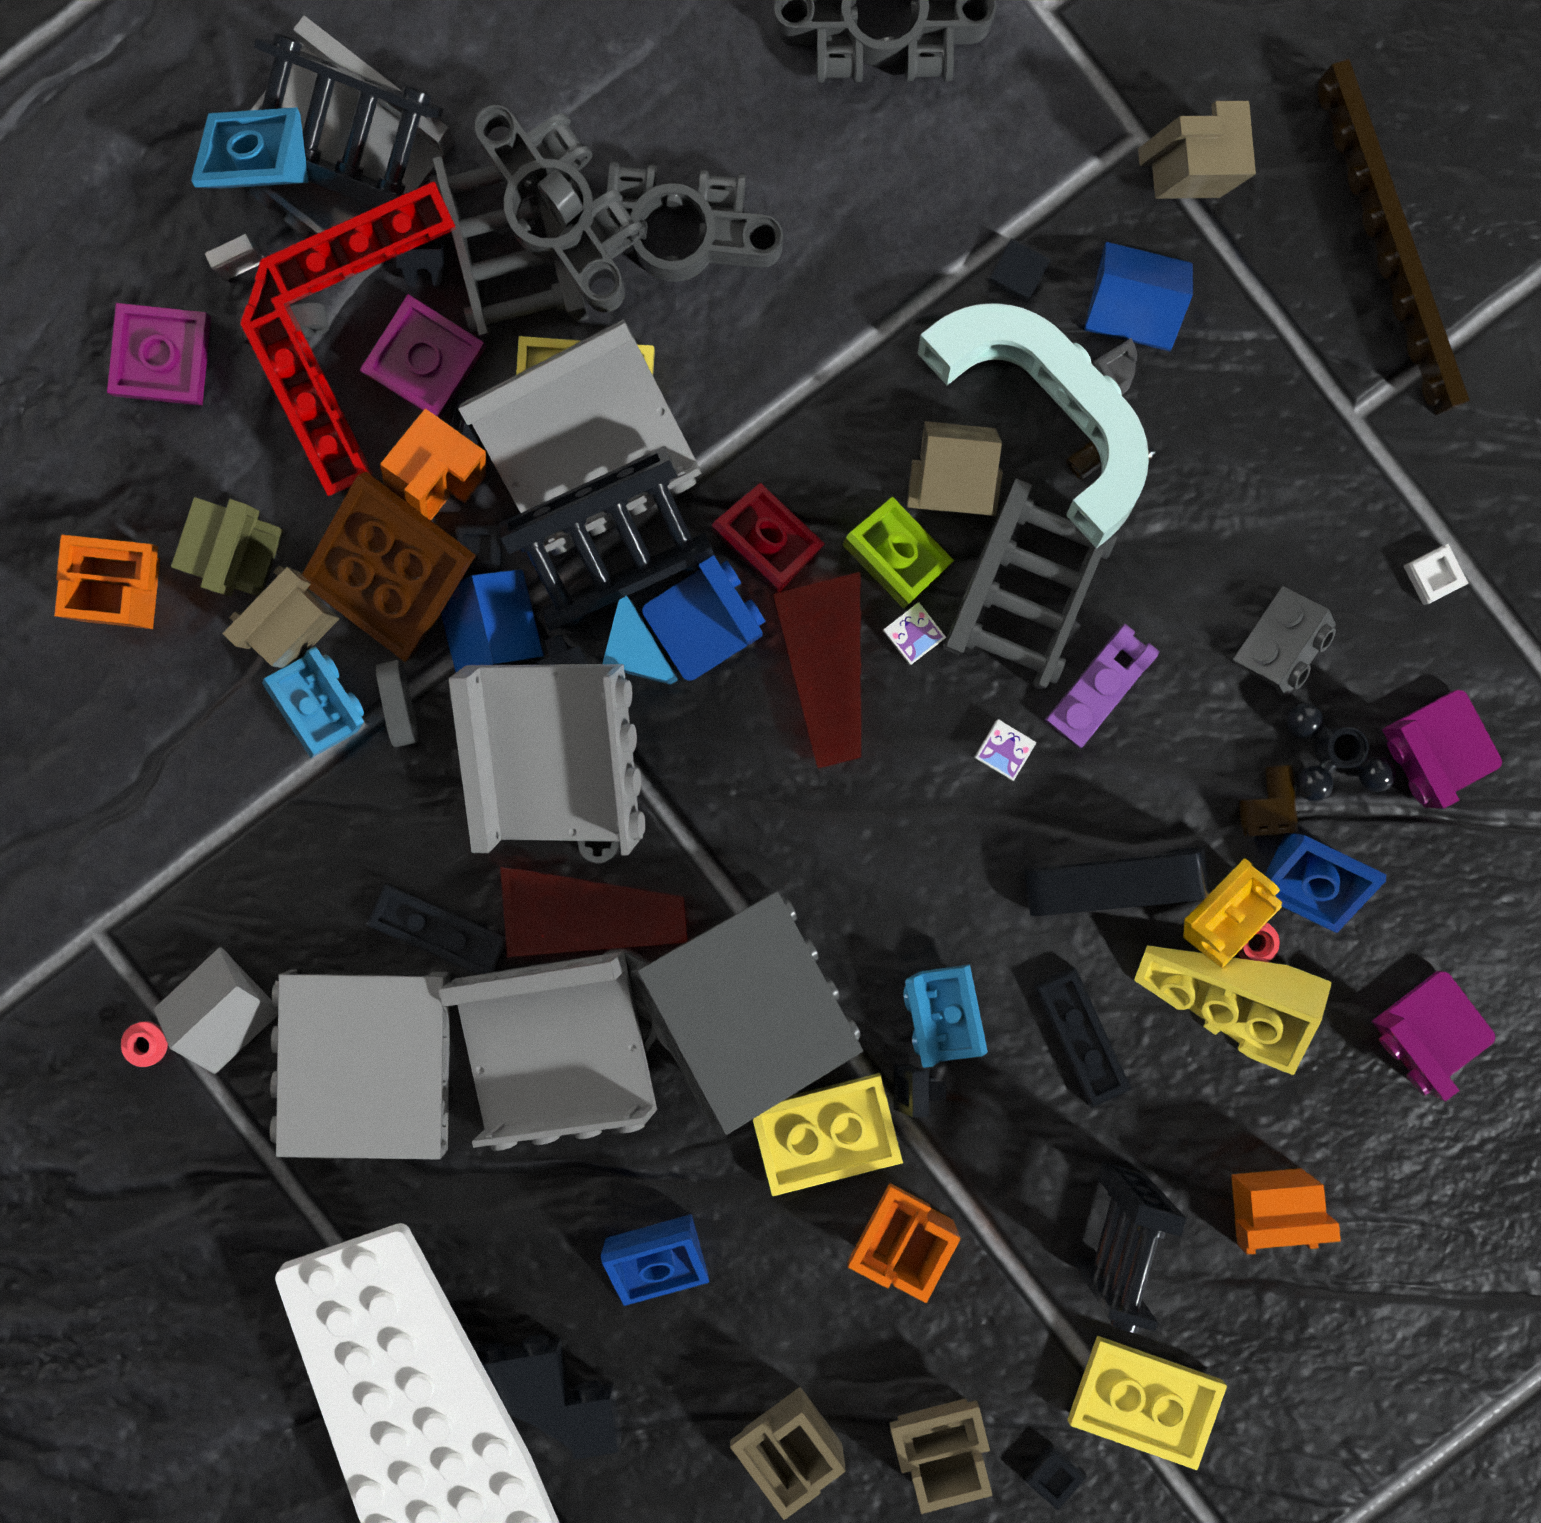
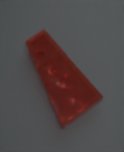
M860 572L773 594L817 769L861 758Z
M506 866L500 867L507 957L688 942L684 896Z

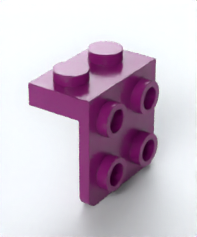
M1463 690L1451 691L1382 729L1388 740L1387 746L1391 755L1403 768L1409 780L1408 784L1413 796L1424 808L1444 809L1459 801L1456 794L1457 791L1496 771L1502 765V759L1467 693Z
M1444 971L1433 973L1371 1021L1382 1035L1379 1040L1383 1047L1396 1060L1400 1059L1410 1071L1406 1075L1412 1085L1422 1095L1431 1094L1445 1102L1460 1091L1450 1076L1495 1041L1493 1030L1451 975Z

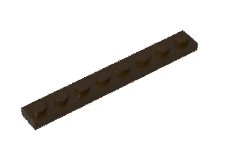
M1346 59L1332 64L1319 79V101L1323 109L1329 111L1334 125L1333 140L1339 152L1344 153L1349 168V186L1352 192L1359 196L1364 210L1362 219L1365 231L1370 237H1373L1379 253L1377 257L1379 271L1384 279H1388L1394 295L1392 299L1393 311L1397 319L1403 322L1409 338L1407 340L1409 356L1415 364H1418L1423 377V396L1426 402L1433 406L1435 414L1439 415L1453 410L1470 400L1350 59Z

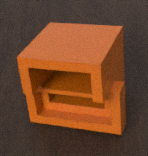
M425 408L380 463L383 483L421 514L432 520L450 498V494L466 503L486 478V451Z
M61 535L54 616L81 622L153 629L160 558L157 557L158 546L146 543Z
M1302 1168L1231 1174L1237 1245L1247 1255L1256 1254V1249L1306 1245L1309 1249L1319 1248L1318 1243L1341 1242L1339 1223L1326 1213L1324 1185Z
M889 1183L847 1261L848 1268L887 1289L893 1281L894 1287L927 1303L961 1237L953 1219L932 1209L929 1203Z

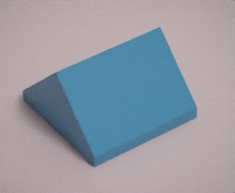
M298 108L208 113L191 179L194 187L224 189L309 183L301 115Z
M627 596L620 599L602 664H624L625 673L670 685L678 680L634 604Z

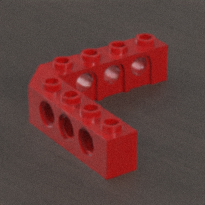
M435 181L262 258L255 276L256 280L240 324L327 496L352 486L357 475L364 472L372 475L373 472L290 304L456 230V226Z

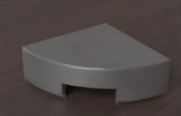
M1132 338L1092 362V365L1103 376H1110L1118 384L1122 395L1130 388L1136 372L1137 350Z

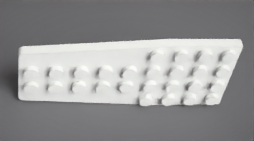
M398 1223L287 1261L281 1266L275 1276V1281L360 1523H560L525 1443L407 1225Z

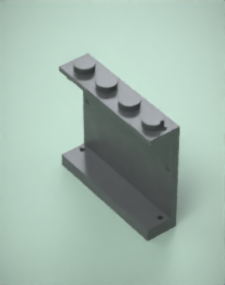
M778 891L760 897L759 902L653 962L644 963L628 972L708 1123L716 1134L728 1135L863 1052L858 1042L861 1035L857 1025L851 1017L843 1014L836 1001L839 999V992L835 984L828 976H823L816 963L818 954L814 945L806 936L802 937L794 922L797 920V915L788 899L781 898Z

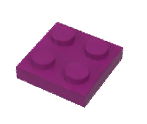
M408 294L360 371L419 410L423 411L426 408L441 419L487 346L480 339Z
M116 303L107 393L114 397L203 406L211 316L206 312Z

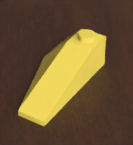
M1148 945L1134 978V981L1176 1009H1189L1204 1019L1203 1027L1216 1035L1222 1031L1239 1043L1238 1050L1247 1057L1291 1075L1295 1074L1322 1021L1332 984L1328 980L1289 965L1232 958L1221 968L1203 953Z

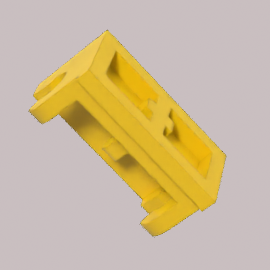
M1244 858L1208 897L1184 919L1183 938L1223 968L1280 910L1282 901L1275 896L1280 889L1273 881L1254 868L1251 862Z

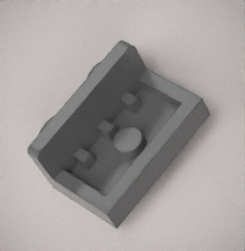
M1282 586L1233 661L1236 666L1273 685L1278 694L1287 698L1293 688L1299 689L1307 680L1311 670L1310 663L1318 651L1324 652L1333 641L1336 633V624L1328 608Z

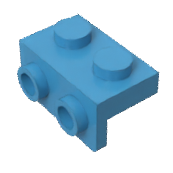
M316 646L308 649L304 657L265 677L262 682L311 759L357 733L364 723L362 718L364 711L359 700L353 693L345 692L337 680L339 672L335 663L328 655L322 656Z
M970 964L920 971L906 979V986L903 992L904 1003L907 1010L912 1013L915 1028L912 1036L913 1047L916 1054L921 1058L923 1068L933 1067L940 1061L981 1057L988 1052Z

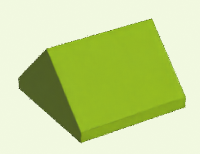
M893 496L852 530L843 542V546L903 609L954 561Z

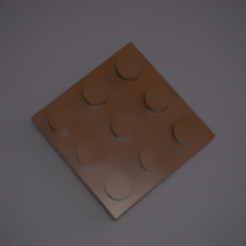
M368 472L357 475L302 575L311 583L308 589L406 663L415 656L476 555Z

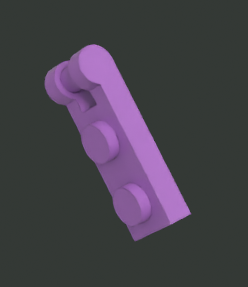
M1125 623L1113 634L1044 720L1077 748H1082L1160 652L1150 643L1144 645L1133 636L1135 631ZM1121 650L1133 658L1126 669L1114 660Z

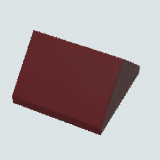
M761 483L712 524L713 534L777 595L825 544Z

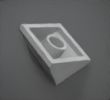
M222 947L218 948L154 1008L169 1048L214 1074L218 1073L278 1016V1008L273 1007L272 1000Z

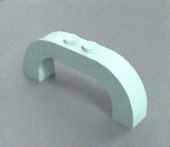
M980 304L965 307L943 317L920 335L918 355L946 385L971 366L987 360H1005L1017 364L1040 384L1091 439L1101 459V476L1073 499L1066 516L1096 549L1118 531L1131 513L1145 484L1149 463L1147 439L1138 416L1122 397L1118 384L1110 376H1103L1091 364L1087 351L1080 344L1072 343L1055 325L1040 315L1024 308L1005 304Z

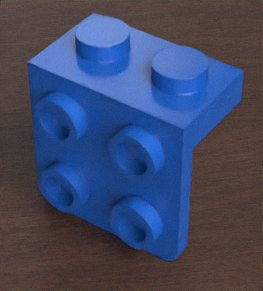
M714 555L698 565L700 570L646 603L642 610L644 617L683 678L688 681L695 680L763 637V632L759 626L766 622L752 599L744 603L735 587L740 585L741 581L729 562L726 560L719 564Z

